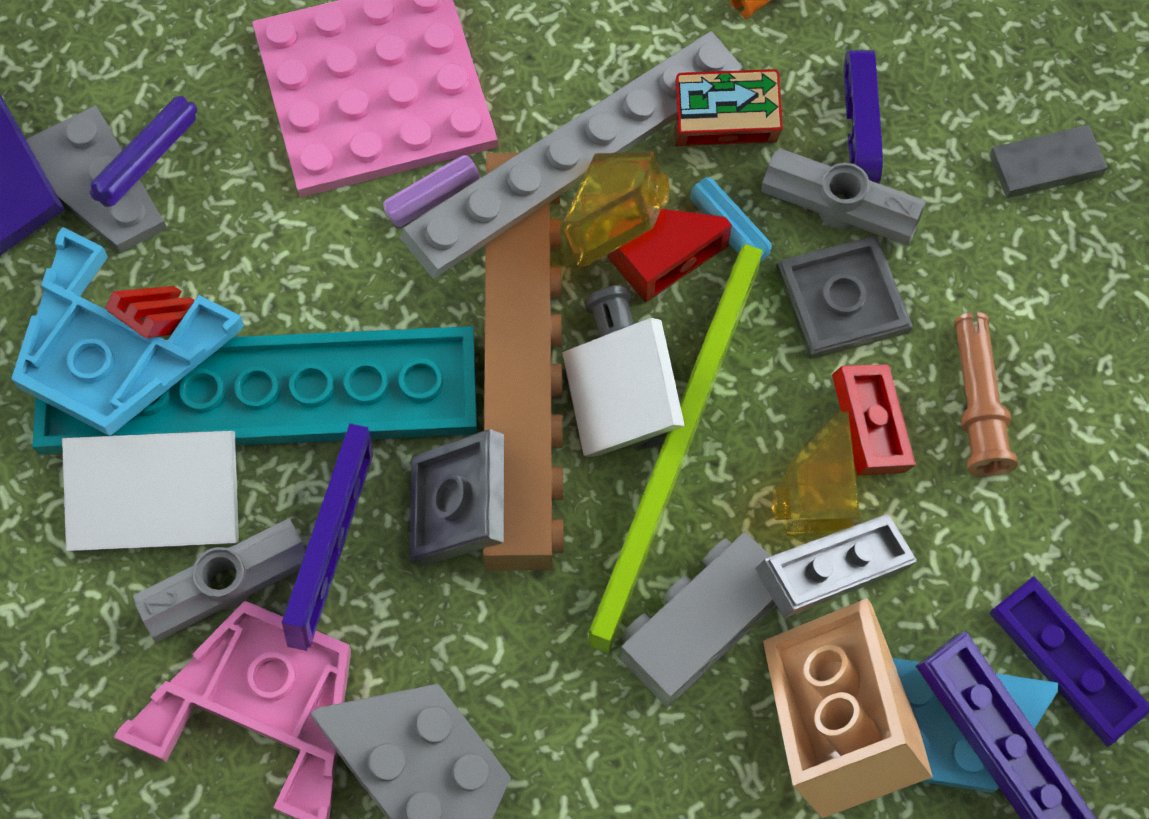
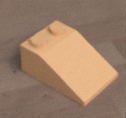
M868 598L763 640L792 784L821 818L933 777L918 723L873 606Z

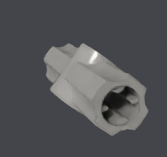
M781 148L774 152L770 160L761 192L819 213L824 223L832 228L847 229L855 226L907 246L914 236L926 204L925 200L870 181L865 171L855 164L839 163L831 167ZM834 194H846L852 197V199H840Z
M290 518L230 548L215 547L208 549L198 557L194 566L133 595L135 605L151 637L157 643L221 610L229 611L238 608L244 601L248 600L250 595L298 572L306 550ZM225 570L236 572V578L230 586L221 590L211 589V582L218 573Z

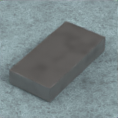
M1089 125L995 146L989 154L1006 198L1100 177L1107 170L1106 163Z

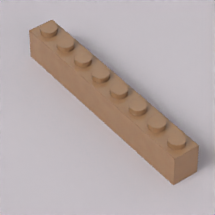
M486 153V174L519 153ZM560 196L486 244L484 431L492 429L504 434V543L483 549L485 571L553 570L552 553H564L563 519H552V500H563V466H552V448H563L562 414L551 415V397H562V364H551V347H562L561 314H551V298H561V266H550V251L561 250L560 219H550V204H560Z

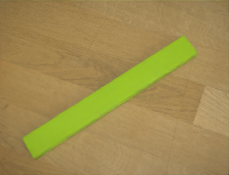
M747 244L740 249L680 401L685 426L667 433L589 630V644L592 648L608 654L611 650L755 281L763 252L762 249Z

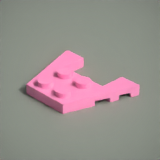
M244 601L192 654L194 658L170 682L165 681L152 694V701L132 721L128 719L118 729L114 738L127 746L167 762L195 707L300 752L273 808L277 812L293 819H330L338 753L309 716L310 713L319 707L345 702L351 648L349 644L318 631L315 632L311 648H308L307 651L287 647L282 627L283 616Z

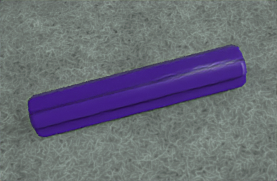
M183 96L173 98L91 182L90 186L92 189L89 194L93 200L99 201L104 207L114 206L191 126L196 119V105L193 102H188Z

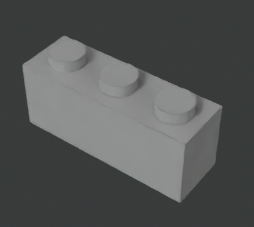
M746 531L733 543L727 538L721 540L703 559L702 562L707 567L692 581L686 575L680 578L662 597L666 605L651 619L645 613L642 614L621 635L625 643L621 646L620 660L667 708L776 606L755 569L764 559L771 556Z

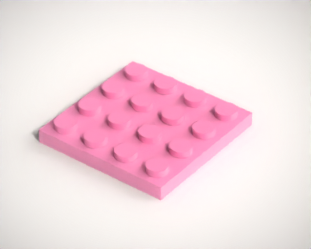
M338 0L252 21L300 198L498 147L497 135L453 0Z

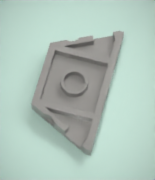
M439 684L319 707L310 713L309 716L387 819H493L511 779L510 775Z

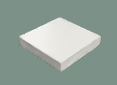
M648 318L562 352L584 456L594 457L685 426L661 320Z

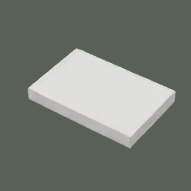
M235 431L62 438L66 551L238 543Z

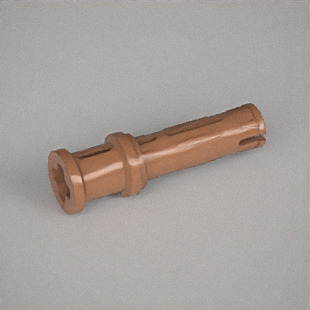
M972 312L966 313L954 320V328L957 332L967 409L961 417L962 430L968 433L971 457L967 460V469L974 476L1003 475L1015 470L1018 467L1017 455L1010 452L1007 427L1011 424V415L1007 408L1000 404L989 332V317L984 313L977 312V324H973Z

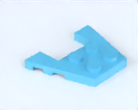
M62 227L55 240L57 252L52 267L46 269L41 284L44 290L36 316H31L11 380L20 390L111 436L237 335L244 327V323L240 315L198 295L168 340L161 337L143 338L107 312L108 310L80 297L108 256L102 246Z

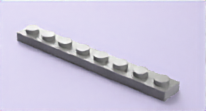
M712 31L708 32L402 229L399 238L430 276L435 279L677 118L675 79L678 73L739 71L743 69L742 65Z

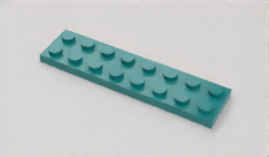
M473 326L233 337L111 436L235 431V446L343 441L349 423L368 427L371 439L474 435L478 433ZM35 398L32 447L38 455L63 454L62 438L109 436Z

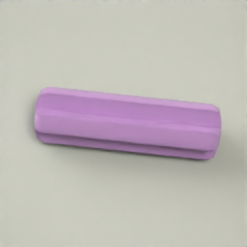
M462 155L386 199L383 203L385 213L396 227H402L479 180V171L468 155Z

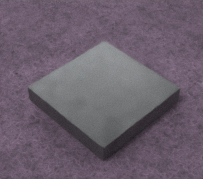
M877 235L777 261L776 269L810 359L911 332L913 328Z
M488 429L412 456L409 562L418 565H429L504 543V434Z

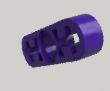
M847 50L843 73L846 119H852V133L848 134L849 163L862 168L870 181L879 184L882 176L883 149L876 56L874 50Z

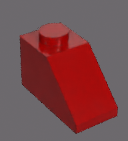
M650 207L637 217L630 215L623 218L613 227L608 236L607 258L646 303L726 249L729 244L732 224L726 217Z

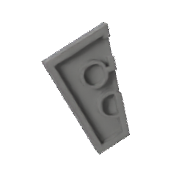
M96 105L26 139L60 202L73 211L80 220L120 253L167 229L163 218L140 179L111 207H104L99 201L93 200L89 194L92 189L90 186L91 182L122 151Z

